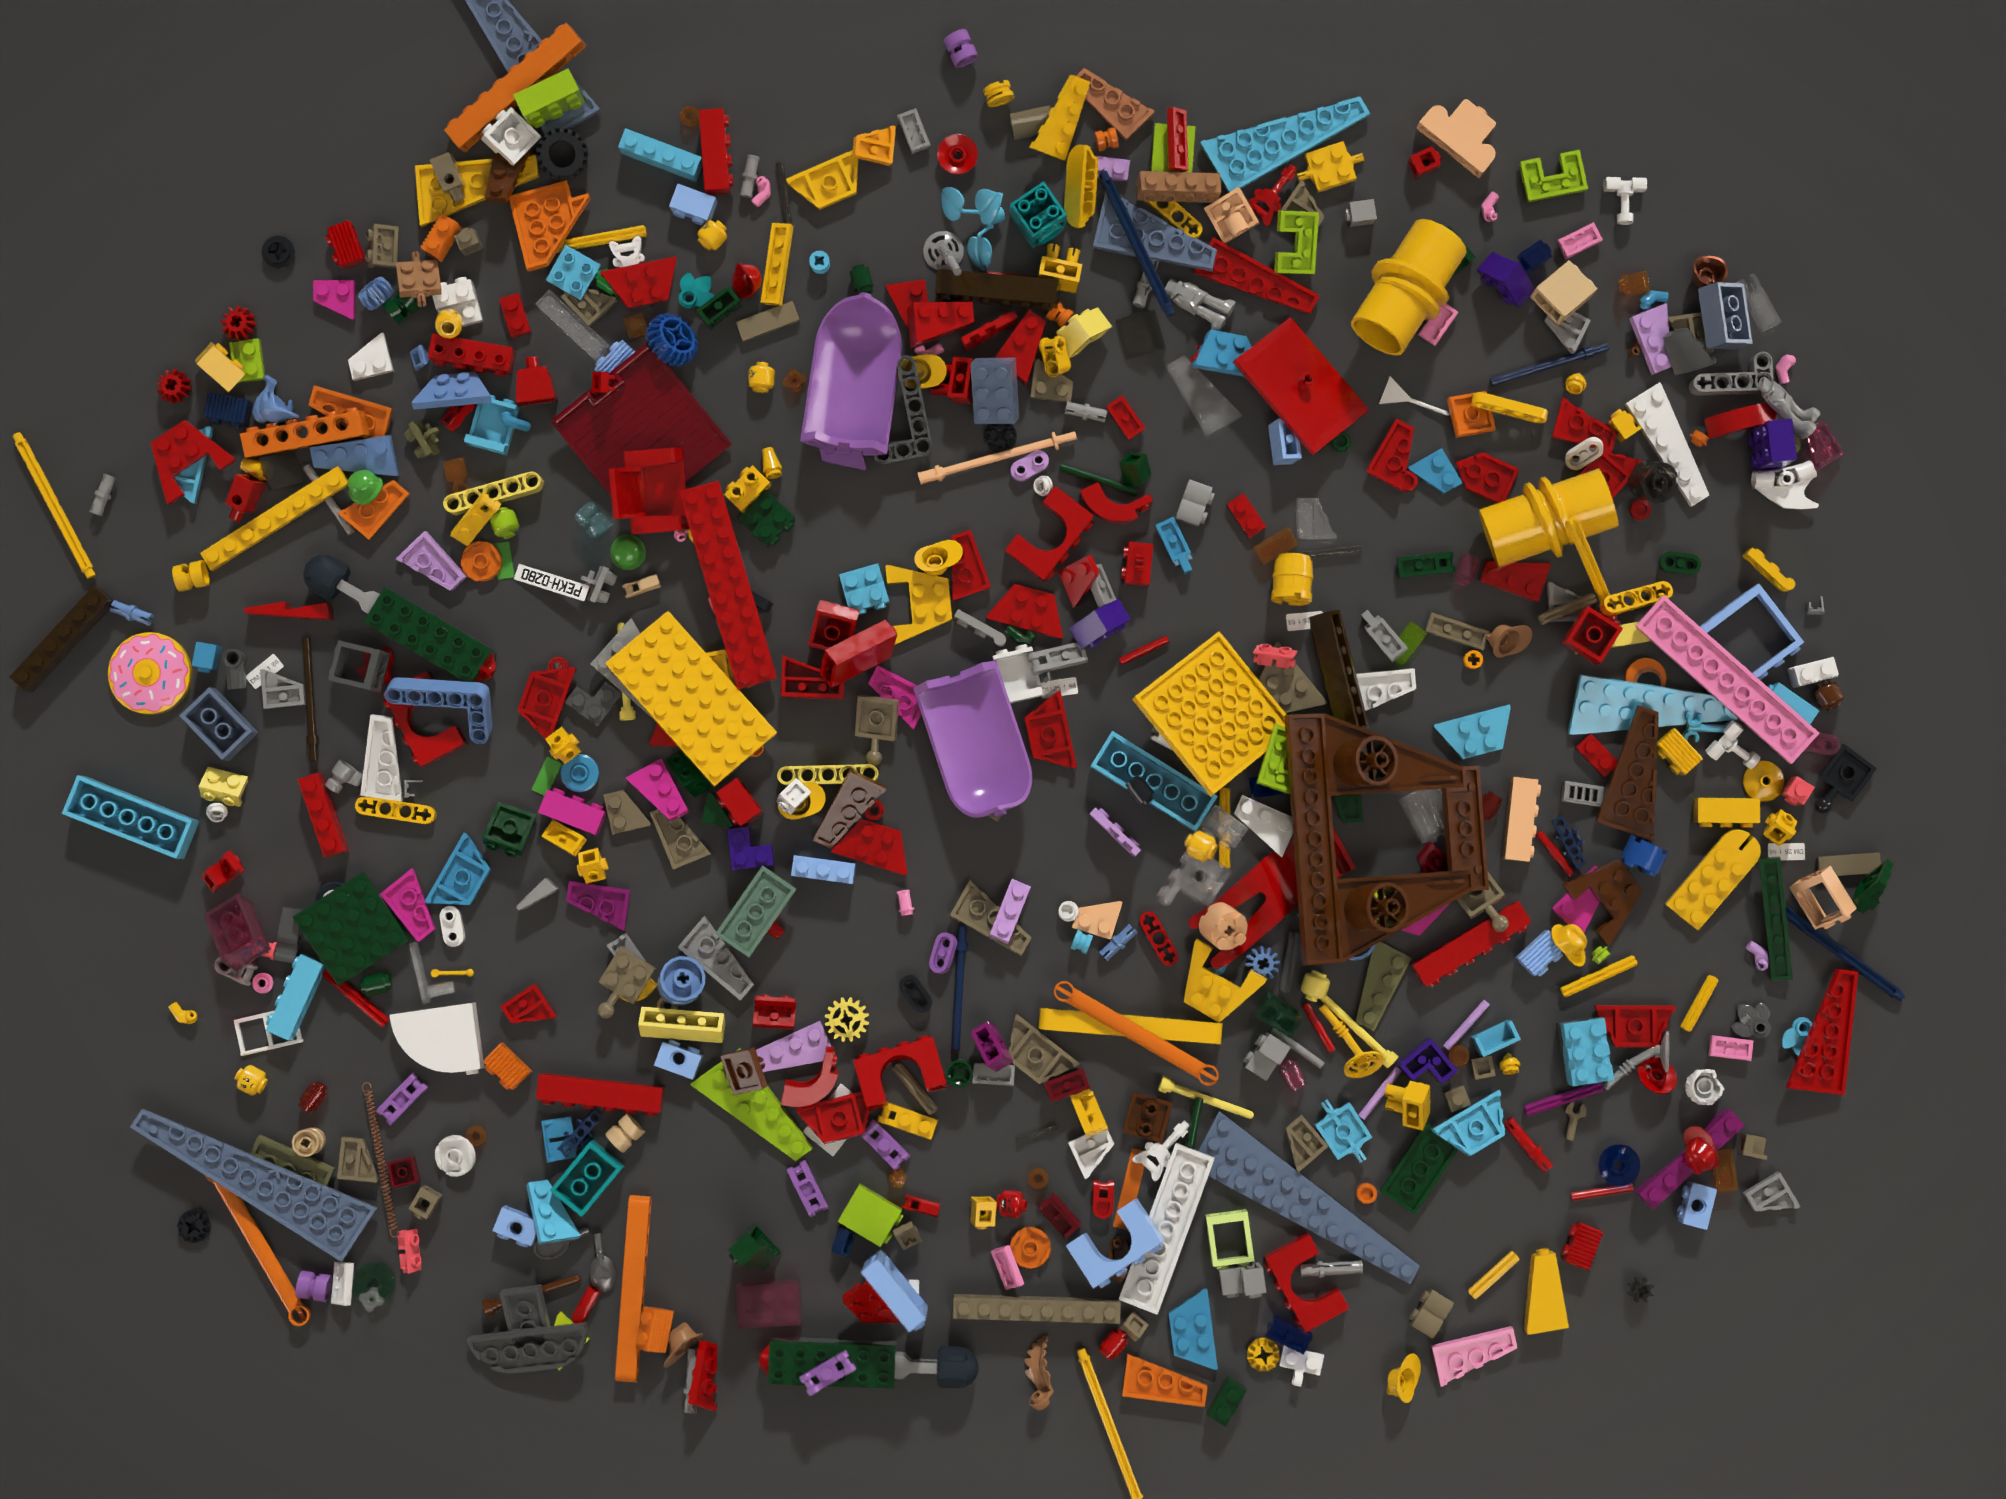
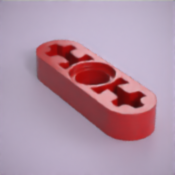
M1150 911L1142 913L1139 918V924L1161 963L1166 966L1174 965L1178 961V953L1158 917ZM1145 915L1153 916V926L1156 927L1158 925L1160 929L1152 931L1150 935L1147 930H1151L1150 926L1143 924ZM1158 932L1162 933L1165 937L1164 942L1160 945L1153 942V935ZM1169 943L1170 947L1166 949L1169 953H1174L1173 961H1164L1163 957L1166 955L1163 950L1159 953L1158 948H1162Z

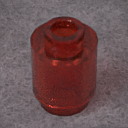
M1491 791L1482 796L1484 821L1488 822L1499 810L1502 799Z
M319 1081L316 1083L311 1082L300 1097L298 1105L303 1110L313 1113L329 1094L326 1091L327 1087Z

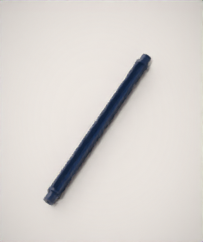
M1103 171L1099 174L1101 184L1154 291L1161 310L1165 312L1166 317H1171L1175 314L1172 308L1173 304L1120 198L1112 177L1109 176L1107 171Z
M1785 905L1787 920L1793 923V925L1831 951L1869 981L1873 982L1877 987L1890 995L1891 998H1895L1899 1002L1905 998L1906 995L1900 991L1899 987L1885 979L1819 929L1815 930L1810 922Z

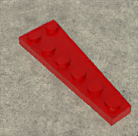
M1212 238L1209 246L1217 249L1213 272L1196 268L1193 274L1310 315L1320 297L1319 294L1280 273H1274L1273 269L1220 240Z

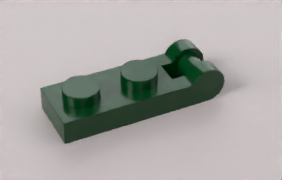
M1443 552L1397 557L1398 577L1409 578L1455 573V566H1453L1452 562L1454 553ZM1439 560H1444L1445 567H1440Z

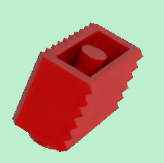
M350 220L327 227L328 234L325 236L330 247L333 246L335 251L332 257L336 266L339 265L345 270L366 262L355 226Z
M1576 1221L1575 1225L1572 1224L1569 1229L1568 1236L1571 1237L1568 1244L1565 1243L1561 1250L1562 1260L1589 1271L1603 1231Z

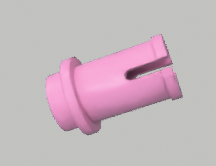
M910 890L898 891L897 895L900 906L898 912H901V916L912 915L915 908H912Z

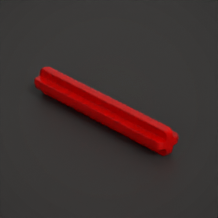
M327 969L322 973V976L380 1027H384L390 1019L347 981L338 986Z

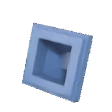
M418 345L410 351L415 371L427 365L429 361L428 353L422 345Z

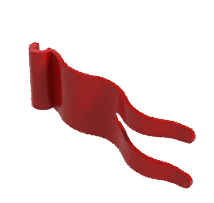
M1333 827L1337 878L1356 867ZM1293 837L1290 839L1282 858L1273 850L1222 896L1189 918L1188 924L1190 928L1197 929L1199 928L1202 915L1205 916L1208 912L1207 908L1215 903L1223 902L1236 908L1258 893H1262L1265 896L1263 905L1247 922L1245 942L1233 949L1221 950L1212 957L1210 964L1213 968L1219 969L1235 960L1298 906Z

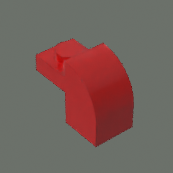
M228 851L222 855L219 862L207 868L201 878L210 890L215 893L236 879L245 869L242 867L239 857Z

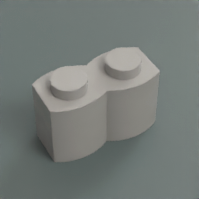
M1189 479L1175 520L1195 527H1199L1200 523L1204 524L1208 514L1204 512L1206 505H1211L1214 493L1211 492L1213 487Z

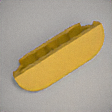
M1076 145L1070 151L1067 159L1064 211L1067 214L1068 223L1075 228L1086 226L1085 223L1089 220L1090 216L1093 217L1095 212L1098 158L1094 156L1090 149L1091 147L1088 145Z

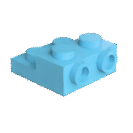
M878 563L839 574L847 605L849 608L860 610L859 616L866 614V610L871 608L875 610L884 609L887 607L886 604L890 603Z

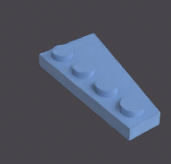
M391 435L310 447L314 468L334 469L338 466L342 471L356 472L359 470H369L373 474L399 475Z

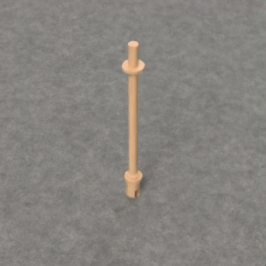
M1074 431L1056 436L1055 432H1052V438L944 468L936 465L933 469L917 472L920 484L923 485L936 480L940 482L943 481L946 475L1051 446L1059 450L1058 444L1076 440V433Z

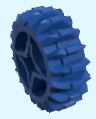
M668 313L658 315L649 323L646 330V339L649 341L647 346L653 349L651 353H656L657 359L661 358L663 364L668 363L670 367L688 364L695 357L699 349L697 346L699 341L695 339L697 334L692 332L693 327H689L687 321H682L681 316L676 318L674 313L671 315Z

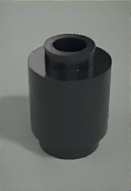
M1136 775L1125 784L1128 788V793L1138 805L1142 803L1146 806L1154 799L1152 795L1155 792L1143 777L1140 778L1139 775Z

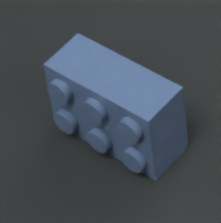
M1716 282L1699 288V302L1707 349L1734 350L1753 344L1744 284Z
M1016 358L974 359L971 362L974 424H1015L1019 419Z
M211 687L201 694L180 715L191 729L224 761H230L259 733L217 689Z

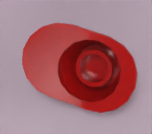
M1692 1126L1687 1128L1683 1135L1686 1147L1684 1154L1686 1165L1694 1170L1696 1175L1706 1170L1715 1169L1719 1164V1160L1711 1136L1701 1127Z

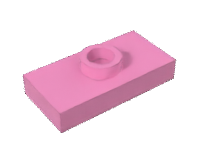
M1593 222L1556 242L1566 260L1602 242L1603 239Z
M1445 304L1444 307H1439L1440 313L1436 319L1428 320L1418 336L1433 346H1436L1458 314V311L1448 304Z
M1710 1035L1708 1056L1751 1061L1753 1040Z
M1006 1245L992 1250L991 1254L1005 1289L1008 1290L1023 1285L1024 1281L1010 1246Z

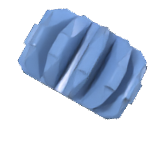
M378 277L361 289L358 298L364 307L368 310H373L386 302L394 290L387 280L383 277Z
M1259 946V954L1253 948L1251 951L1254 957L1247 955L1246 958L1252 961L1251 963H1245V966H1252L1250 970L1261 974L1265 978L1266 974L1270 979L1274 978L1271 970L1279 972V969L1273 967L1280 964V961H1273L1278 954L1273 953L1269 956L1271 953V948L1269 947L1266 949L1265 954L1263 946ZM1265 958L1267 960L1265 963H1268L1267 967L1259 969L1258 960Z

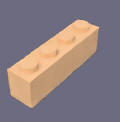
M1510 778L1501 859L1530 862V858H1533L1534 846L1531 845L1532 838L1536 836L1534 817L1538 816L1539 810L1538 805H1536V798L1540 796L1541 785H1538L1537 779Z

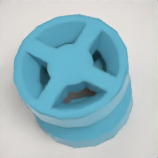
M819 250L811 254L809 263L813 272L816 274L826 273L830 269V260L827 253Z
M1077 930L1070 949H1079L1083 954H1086L1093 935H1085L1082 931Z

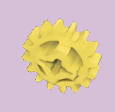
M844 997L841 998V1003L835 1000L833 1002L835 1007L829 1006L827 1008L831 1013L825 1014V1017L829 1019L825 1026H831L828 1033L835 1032L834 1039L841 1036L842 1042L846 1040V1037H849L850 1042L853 1041V1036L860 1038L859 1032L867 1031L863 1026L869 1025V1022L865 1020L869 1013L863 1012L866 1006L859 1007L860 1000L853 1003L852 997L848 999V1002L845 1001ZM848 1006L854 1007L859 1013L854 1014L849 1010ZM841 1008L839 1017L833 1019L836 1010ZM845 1011L848 1017L853 1018L849 1022V1028L846 1022H842V1018L845 1017ZM861 1020L858 1029L856 1031H853V1025L855 1024V1022ZM840 1025L845 1029L846 1033L840 1032L835 1026Z

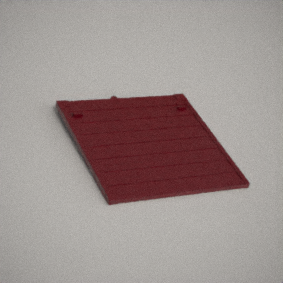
M649 341L609 373V375L615 376V379H609V386L615 387L614 391L592 393V388H590L550 421L610 496L609 469L625 468L624 452L682 448L685 480L687 482L732 445L666 363L663 364L661 358L657 359L656 353H651L652 347L647 346Z

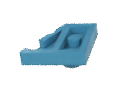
M1442 448L1407 468L1408 471L1422 478L1427 484L1434 486L1442 494L1462 484Z

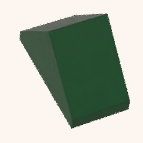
M709 792L701 822L731 829L734 828L735 825L717 801L715 794Z

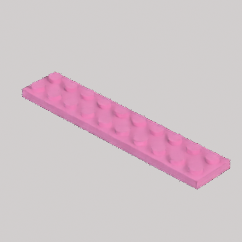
M1665 595L1661 596L1635 625L1639 631L1789 764H1792L1818 736L1819 732Z

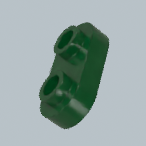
M1669 551L1660 556L1659 567L1667 573L1690 576L1700 570L1701 561L1693 554ZM1666 559L1671 560V566H1668L1666 564ZM1687 562H1690L1692 564L1691 569H1688L1686 567Z

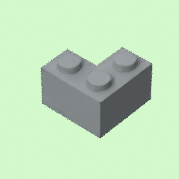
M1265 1032L1264 1035L1260 1034L1254 1043L1257 1045L1253 1052L1249 1051L1243 1061L1245 1062V1068L1267 1081L1276 1065L1281 1064L1291 1047L1270 1033Z
M1259 1262L1250 1263L1249 1266L1244 1267L1233 1265L1229 1266L1228 1269L1218 1270L1222 1295H1227V1298L1239 1297V1293H1244L1246 1296L1249 1295V1298L1262 1297V1293H1266L1263 1267Z

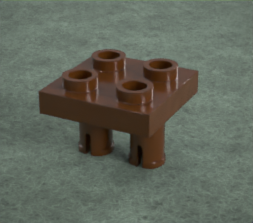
M1132 1092L1122 1132L1163 1143L1173 1102Z

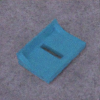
M572 1116L541 1121L547 1163L577 1158L576 1147L567 1157H564L563 1153L557 1149L564 1140L550 1142V1138L565 1136V1131L570 1134L574 1132ZM568 1144L563 1148L565 1152L570 1147Z

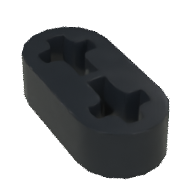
M752 591L755 605L769 613L773 603Z

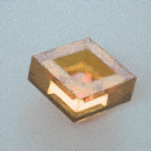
M642 312L623 319L630 340L647 334L646 330L648 327Z

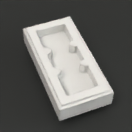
M334 1262L331 1304L351 1305L354 1263Z

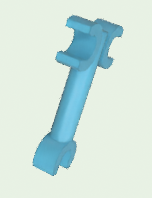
M1687 712L1685 718L1688 723L1682 736L1688 741V737L1693 735L1694 742H1698L1700 737L1697 732L1724 733L1723 730L1731 721H1728L1725 725L1701 724L1703 716L1700 713H1697L1695 720H1691L1692 715L1690 712Z

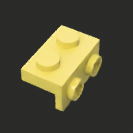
M207 767L199 784L200 795L207 801H218L227 806L240 807L242 804L241 796L248 783V776Z

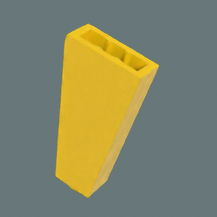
M1549 1248L1536 1250L1537 1253L1531 1254L1523 1324L1524 1332L1527 1335L1569 1328L1556 1253L1549 1251Z

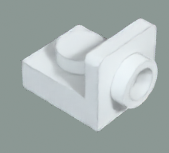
M796 778L779 794L776 802L781 810L791 815L810 795L811 791Z

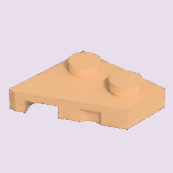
M1117 901L1080 907L1079 914L1073 921L1072 928L1111 940L1123 902Z

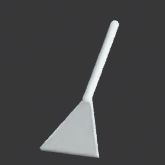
M1391 376L1388 379L1379 403L1388 404L1409 401L1447 416L1450 414L1448 411L1410 398Z

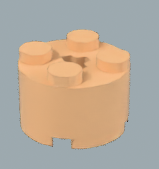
M1223 902L1215 903L1207 908L1208 912L1200 918V933L1219 950H1230L1245 942L1247 932L1246 918L1230 905Z

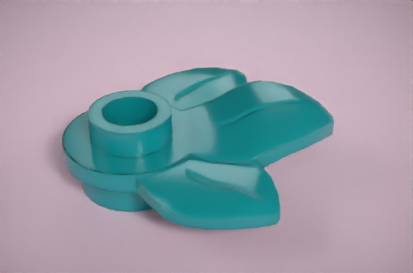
M689 272L686 273L680 281V288L682 290L679 294L680 304L686 309H692L696 306L701 307L715 295L710 293L712 286L711 277L703 276L694 279ZM692 296L693 300L691 302H687L686 297Z

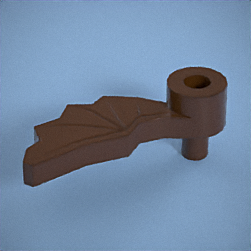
M1636 336L1634 338V346L1628 351V356L1635 357L1640 353L1639 349L1641 347Z

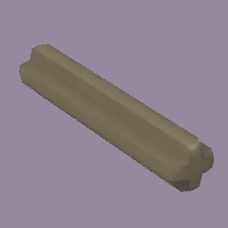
M1589 593L1539 614L1538 620L1541 625H1544L1597 602L1594 593Z
M901 1062L897 1063L892 1068L925 1111L929 1115L937 1111L938 1108L906 1067Z

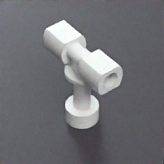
M1606 177L1603 180L1604 192H1617V196L1621 197V213L1617 214V224L1628 225L1633 223V213H1629V196H1632L1633 192L1644 193L1647 190V178H1631L1630 181H1621L1620 177Z
M1734 720L1723 730L1725 734L1720 740H1714L1705 750L1716 761L1725 751L1727 753L1733 751L1744 759L1743 764L1749 769L1754 768L1760 761V756L1754 751L1748 753L1737 745L1738 739L1736 738L1744 729Z

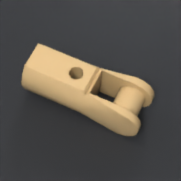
M657 574L622 585L627 594L625 595L626 598L661 587ZM638 584L640 590L634 592L633 586Z

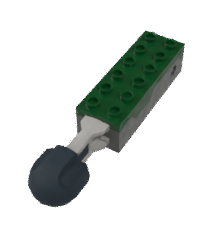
M318 555L306 563L303 572L304 581L312 592L327 601L335 599L341 592L359 601L361 610L368 614L363 622L465 682L479 683L490 680L496 671L494 656L497 653L495 650L386 587L383 588L380 594L375 591L363 592L348 583V577L351 573L349 565L333 556Z
M773 1336L770 1343L760 1352L759 1360L760 1368L768 1375V1384L805 1386L799 1379L801 1375L844 1350L847 1351L849 1354L848 1359L851 1363H854L857 1369L829 1384L828 1387L894 1389L896 1379H903L910 1373L937 1374V1385L940 1388L958 1389L970 1385L977 1377L979 1370L978 1360L967 1348L941 1346L938 1351L937 1360L912 1359L905 1352H897V1341ZM841 1362L836 1363L839 1370L844 1368ZM816 1375L811 1378L814 1384L820 1382Z

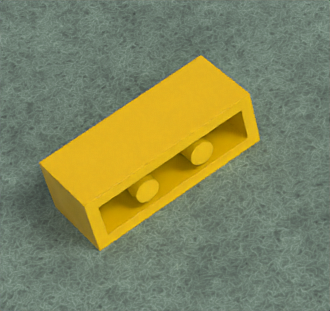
M1693 798V823H1700V827H1712V823H1720V827H1733V824H1741V828H1753V824L1760 823V799Z

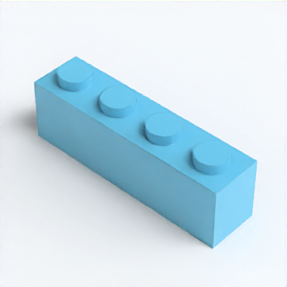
M626 128L618 145L623 155L697 182L703 167L702 157Z
M300 954L299 957L295 958L292 964L293 972L291 976L289 975L283 985L285 987L283 994H280L276 999L275 1006L277 1007L274 1013L270 1014L266 1025H268L266 1031L288 1041L295 1039L296 1033L323 977L322 973L326 970L322 961L307 954Z

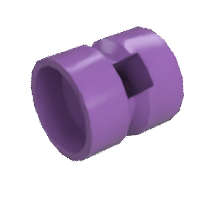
M966 29L955 31L943 40L947 51L952 53L950 57L956 68L969 65L979 56L974 45L970 44L972 40Z
M302 1270L296 1284V1297L302 1299L313 1297L314 1301L327 1302L332 1288V1275L320 1273L316 1276L314 1272Z

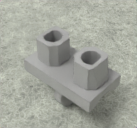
M600 566L594 580L596 572L591 570L588 577L581 576L580 580L584 581L585 585L591 586L592 584L586 599L587 601L607 603L610 593L602 591V585L606 583L613 586L617 579L615 574L608 571L609 568Z

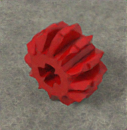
M236 306L234 310L230 307L229 314L223 313L226 320L220 321L225 326L222 331L225 334L228 333L230 339L236 338L237 341H241L242 336L245 339H249V332L255 334V331L251 329L257 326V323L253 321L255 315L250 313L248 308L242 310L241 306Z
M173 369L172 373L169 370H165V377L159 375L162 381L157 382L156 386L160 387L157 390V394L162 395V400L165 402L169 400L171 404H175L176 400L179 403H183V396L190 398L186 392L193 389L188 386L191 383V379L186 378V373H179V370Z

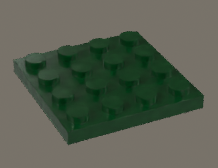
M365 871L293 916V919L338 986L410 940Z

